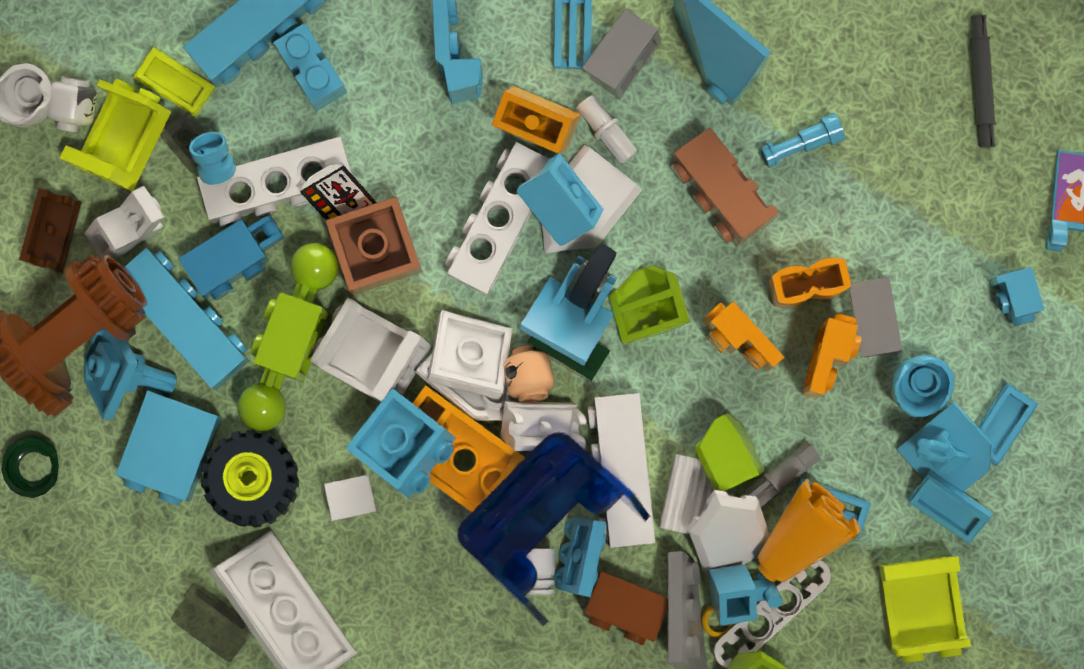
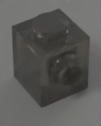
M186 112L183 116L178 113L166 122L165 130L160 136L193 174L197 171L198 163L193 160L189 146L196 137L206 132L189 112Z

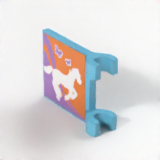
M1058 150L1046 250L1061 252L1062 247L1067 246L1068 230L1084 232V154Z

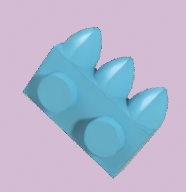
M572 517L565 523L564 533L570 539V542L563 544L559 548L558 556L565 567H561L553 575L557 589L591 597L592 589L598 579L597 566L600 552L606 541L605 528L607 523L580 517Z

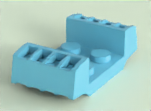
M432 0L435 60L438 73L446 79L451 105L480 98L483 80L481 58L460 59L457 31L451 32V25H458L456 0Z

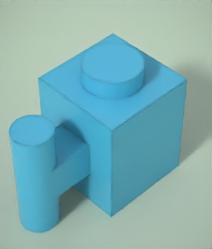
M745 564L709 569L710 603L720 626L757 620V602L767 601L771 608L779 607L783 600L775 582L768 580L761 572L756 577L757 581H753Z

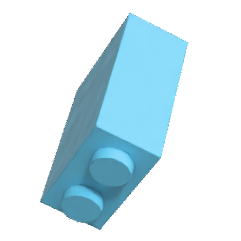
M147 391L115 475L124 478L123 486L144 493L146 487L159 491L158 499L177 506L180 505L181 500L191 502L202 473V464L206 463L207 453L212 447L222 417Z

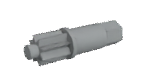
M806 442L768 474H763L762 478L744 491V495L757 497L762 508L774 497L780 495L782 490L821 460L819 454L812 445Z

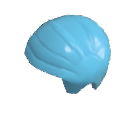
M930 355L916 356L908 359L893 373L891 395L895 403L911 416L925 417L934 414L946 407L952 396L955 381L953 371L945 361Z

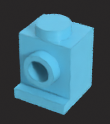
M1032 267L996 276L989 280L991 287L999 285L1000 292L996 293L998 308L1002 314L1007 313L1008 320H1012L1014 326L1036 321L1034 314L1044 310Z

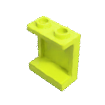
M115 78L113 84L99 79L96 86L106 91L108 96L81 151L65 145L59 159L88 174L132 192L171 111L158 104L161 98L152 92L140 88L137 94L134 92L135 88L119 79Z
M951 555L878 565L891 654L893 656H902V662H916L925 660L924 653L939 651L940 657H952L962 655L961 648L971 647L970 639L966 636L957 572L961 571L958 556Z

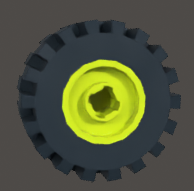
M247 430V433L242 434L239 431L231 433V438L226 440L223 437L217 441L219 446L215 450H209L207 453L209 457L207 464H202L201 471L204 473V479L200 480L201 487L206 493L204 497L218 515L238 526H252L256 528L262 527L264 523L271 524L277 521L276 517L280 514L284 516L289 510L287 508L291 502L294 503L296 499L295 491L296 487H299L297 465L284 445L264 432L260 434L255 430Z

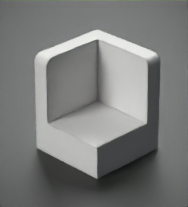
M363 475L324 484L332 521L378 512L369 476Z

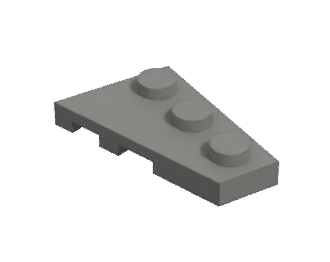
M683 551L668 552V663L676 669H707L698 589L700 571L695 560Z

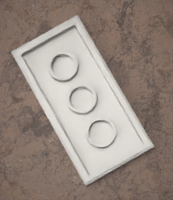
M272 531L210 571L276 669H336L357 654Z

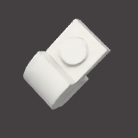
M145 186L132 191L119 208L95 218L84 234L100 259L105 255L116 259L159 232L163 228L160 221L164 216L161 213L157 200L150 196Z

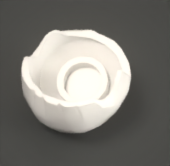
M29 63L13 65L0 77V120L12 126L29 128L46 120L51 99V83L47 75L41 69Z

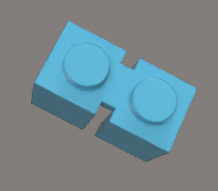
M305 23L273 42L316 112L347 93L344 84Z

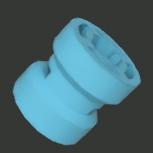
M204 133L191 142L189 146L193 160L198 163L197 171L203 183L209 185L220 184L229 180L236 171L235 163L232 156L228 154V144L221 133Z

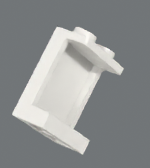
M347 298L345 303L335 310L332 316V324L325 336L319 338L314 345L311 362L322 371L381 403L392 388L403 396L416 374L415 371L422 364L432 346L416 333L398 327L360 306L353 299Z

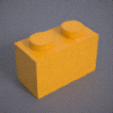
M513 86L504 91L491 125L553 152L562 153L570 145L581 114Z

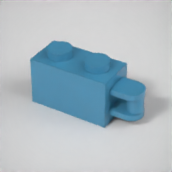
M271 215L260 219L249 227L240 219L178 258L200 295L206 300L213 297L216 301L229 294L234 289L231 284L243 276L248 281L265 270L262 264L269 261L264 252L283 240L285 236ZM263 230L268 239L259 244L254 234Z

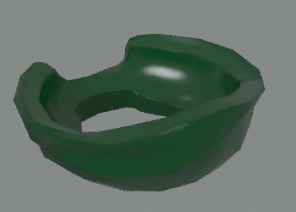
M30 435L20 438L9 445L2 459L1 471L3 479L10 490L20 496L29 498L46 494L55 485L58 478L59 462L57 451L49 442L41 437ZM32 452L49 457L52 464L50 475L36 482L24 479L19 470L22 458Z

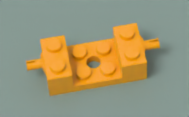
M425 385L412 404L456 437V440L452 443L454 446L453 454L446 462L442 464L437 463L428 474L430 482L502 535H505L514 521L524 514L530 516L543 527L547 521L537 515L535 511H538L547 519L550 518L552 513L545 510L534 500L538 488L548 476V473L519 452L514 451L508 444ZM463 449L472 451L476 457L475 466L466 472L458 470L454 465L456 453Z

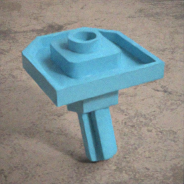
M104 328L92 337L84 355V382L104 420H113L125 392H135L138 385L164 394H171L175 389L176 375L145 365V356L133 353L127 341L117 339Z
M955 401L950 403L897 448L922 478L932 470L962 492L990 470L992 442Z

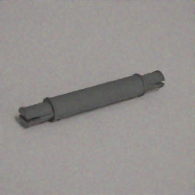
M987 15L971 16L973 38H970L972 46L976 126H979L980 148L996 147L994 137V125H996L990 37L987 36Z

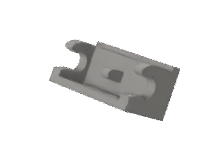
M624 9L583 66V71L591 76L589 79L620 100L662 42L658 29Z
M884 277L851 283L849 291L854 318L858 319L857 335L862 337L860 344L861 358L902 352L890 278Z

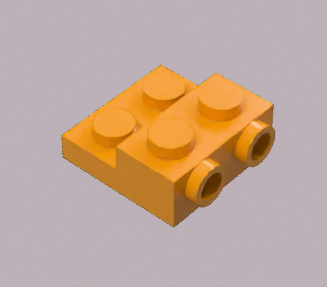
M734 301L727 307L722 302L719 303L702 320L710 332L706 336L707 339L720 353L726 349L731 355L742 345L746 349L742 354L743 357L757 371L763 368L768 372L785 358Z
M836 314L835 317L828 318L820 324L801 395L816 399L823 396L828 390L831 391L837 375V369L832 368V365L841 367L851 361L852 358L857 357L862 339L861 336L856 335L858 319Z

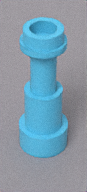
M832 113L820 118V123L799 131L798 136L775 146L768 142L760 149L768 168L780 166L779 160L803 149L805 152H808L827 143L832 146L844 141L845 134L837 115Z

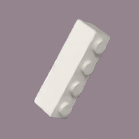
M640 394L594 398V406L587 408L590 429L597 428L598 443L591 444L593 465L601 466L602 480L595 481L597 503H605L606 518H599V521L607 523L605 528L606 540H609L610 548L655 543Z

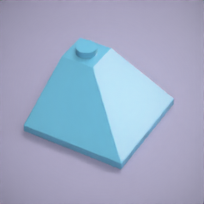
M674 0L672 9L704 83L709 86L706 92L719 104L723 105L726 101L733 106L761 74L771 52L710 0Z

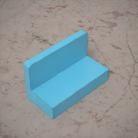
M560 153L547 160L540 174L519 185L517 193L560 246L592 230L604 211Z

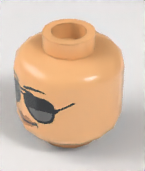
M522 346L512 351L513 356L506 359L503 363L508 394L513 398L519 399V402H539L546 399L548 392L552 390L555 384L549 356L544 352L535 351L533 346Z

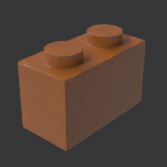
M600 571L584 613L590 615L588 623L607 631L610 630L611 625L625 630L624 638L644 645L646 639L655 642L668 610V598Z

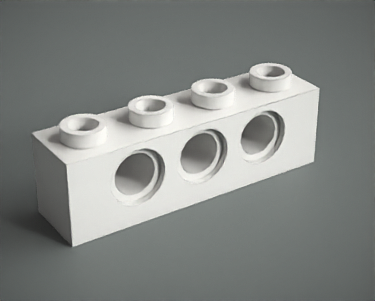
M340 136L235 166L236 171L229 180L220 184L209 185L203 183L200 177H197L209 221L213 224L219 223L220 227L224 228L236 223L244 215L255 213L256 217L272 215L278 212L276 206L290 202L292 207L309 204L299 191L306 182L304 180V173L310 166L316 165L324 169L330 164L344 165L351 174L352 170L344 142ZM275 176L287 178V186L280 193L269 191V182ZM240 186L251 188V197L245 203H236L233 200V193Z
M518 142L515 143L512 150L505 148L496 165V168L501 171L495 183L489 180L480 195L479 200L484 202L478 215L471 213L462 230V233L467 236L461 248L454 246L446 260L445 266L450 268L447 273L448 277L487 297L489 296L532 213L519 194L509 193L505 188V184L512 177H520L525 182L540 174L549 158ZM496 209L506 211L509 215L508 223L503 227L492 226L488 222V216L492 211ZM478 242L488 243L492 247L490 257L485 260L475 259L471 255V249L474 244Z

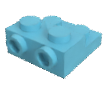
M392 388L347 445L346 449L396 490L410 499L413 493L420 494L427 488L430 483V476L428 474L437 463L442 464L451 457L454 451L452 443L456 440V437Z

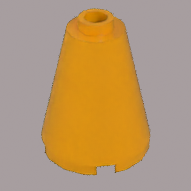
M805 479L798 487L758 554L757 558L760 562L758 569L771 582L778 580L784 583L855 539L860 534L861 528L854 516L849 521L845 518L842 511L846 507L830 491L817 482L810 486L809 479Z

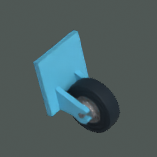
M600 243L589 261L578 255L563 283L552 277L548 279L519 329L584 366L614 315L613 312L602 307V304L617 280V277L608 273L617 252ZM576 279L577 282L572 291H569L568 289L573 280ZM595 292L600 293L595 303H590Z

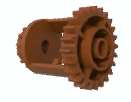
M96 254L90 255L82 263L73 261L65 267V276L74 295L35 327L15 314L6 315L3 310H0V377L15 393L25 398L29 405L33 403L39 412L43 410L47 416L51 414L55 417L73 403L71 401L73 396L70 393L72 391L70 388L71 379L62 362L66 357L102 328L117 339L128 341L136 333L135 326L146 318L144 315L146 312L143 308L147 306V300L143 291L127 270L108 255L103 256L101 259Z

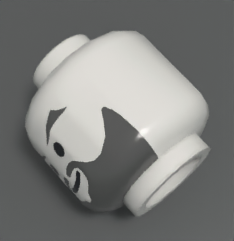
M61 76L60 82L57 81L51 84V99L47 117L57 121V129L78 132L79 126H87L92 123L97 92L90 87V81Z

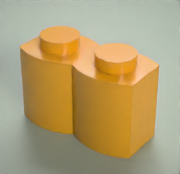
M827 258L814 263L809 268L791 266L781 269L768 280L773 306L791 308L806 302L809 298L815 300L834 298L851 286L846 260Z

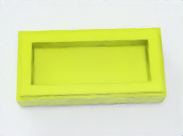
M155 47L151 49L133 76L135 80L195 118L216 89L214 85Z

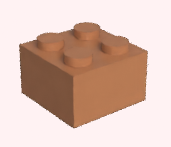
M397 196L325 220L348 290L352 295L423 272Z

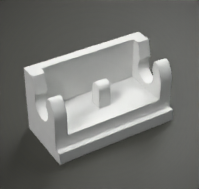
M505 402L500 437L514 451H584L586 441L583 436H580L578 427L579 425H586L587 421L574 402Z

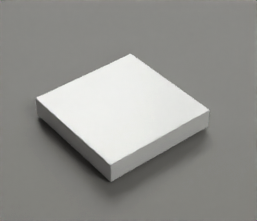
M441 310L437 321L427 381L500 399L505 382L503 363L509 356L513 328Z

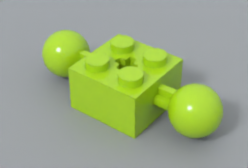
M309 243L300 247L295 252L291 260V273L297 283L292 296L280 292L277 300L271 298L267 306L264 319L268 320V325L264 335L258 333L251 349V355L255 356L253 363L264 368L259 384L248 387L242 393L238 402V413L242 422L253 430L268 431L282 422L286 413V401L280 390L285 377L304 383L311 364L314 345L321 337L329 313L323 307L315 305L313 302L317 291L330 286L336 279L339 270L338 259L335 253L326 245Z

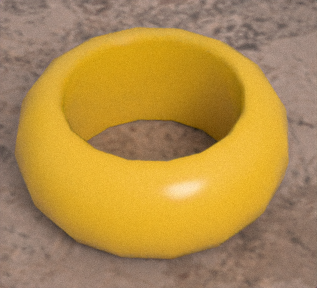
M710 605L703 612L701 618L702 627L708 635L720 638L735 624H729L725 630L720 632L712 630L708 624V618L714 610L712 605Z

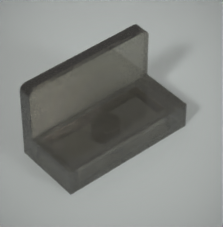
M192 583L183 595L185 597L184 601L172 615L171 620L225 661L231 662L252 633L238 612L200 584Z

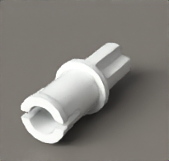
M595 95L589 96L577 106V112L583 116L595 131L594 137L596 140L601 139L620 163L627 162L635 155L636 147L618 126L619 120L617 118L613 119Z

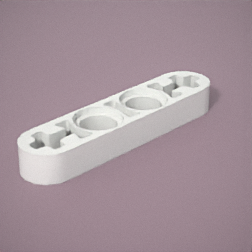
M819 560L810 566L812 569L818 566L821 568L822 572L819 574V577L822 581L818 585L814 582L807 584L803 589L809 592V595L803 598L798 588L789 583L795 577L797 583L800 584L807 577L805 571L800 572L784 583L779 582L776 585L779 592L787 589L795 595L796 603L793 609L784 612L778 608H771L767 601L757 602V615L764 616L768 621L767 632L762 636L756 637L749 633L748 622L736 623L715 642L713 653L716 661L723 667L727 668L733 659L730 657L725 661L722 659L721 655L724 653V649L721 646L725 642L731 645L736 643L740 637L735 635L734 632L741 628L743 635L753 642L754 645L748 649L746 643H743L737 649V654L757 652L827 587L831 578L830 569L827 564Z

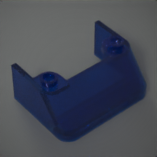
M556 432L545 437L460 524L457 537L461 546L526 611L544 626L548 620L526 597L535 586L538 578L536 567L526 556L578 503L591 513H603L620 499L644 521L650 515L636 495L574 439L565 433Z

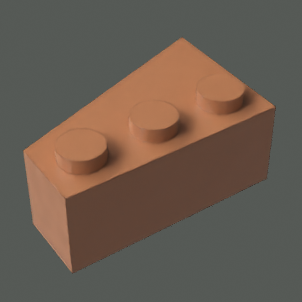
M708 128L674 152L672 159L675 163L671 165L672 170L683 184L689 181L697 192L693 195L694 201L704 214L710 211L718 223L714 228L726 244L732 241L735 247L739 246L769 225L779 214L773 204L769 207L766 206L756 192L759 189L752 178L748 180L737 166L738 161L711 128Z

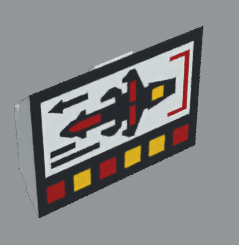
M330 164L310 176L299 191L325 220L377 203L344 165Z

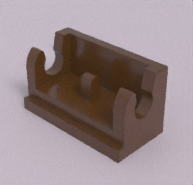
M39 188L19 260L29 265L63 273L82 202L67 195L61 196L49 190Z

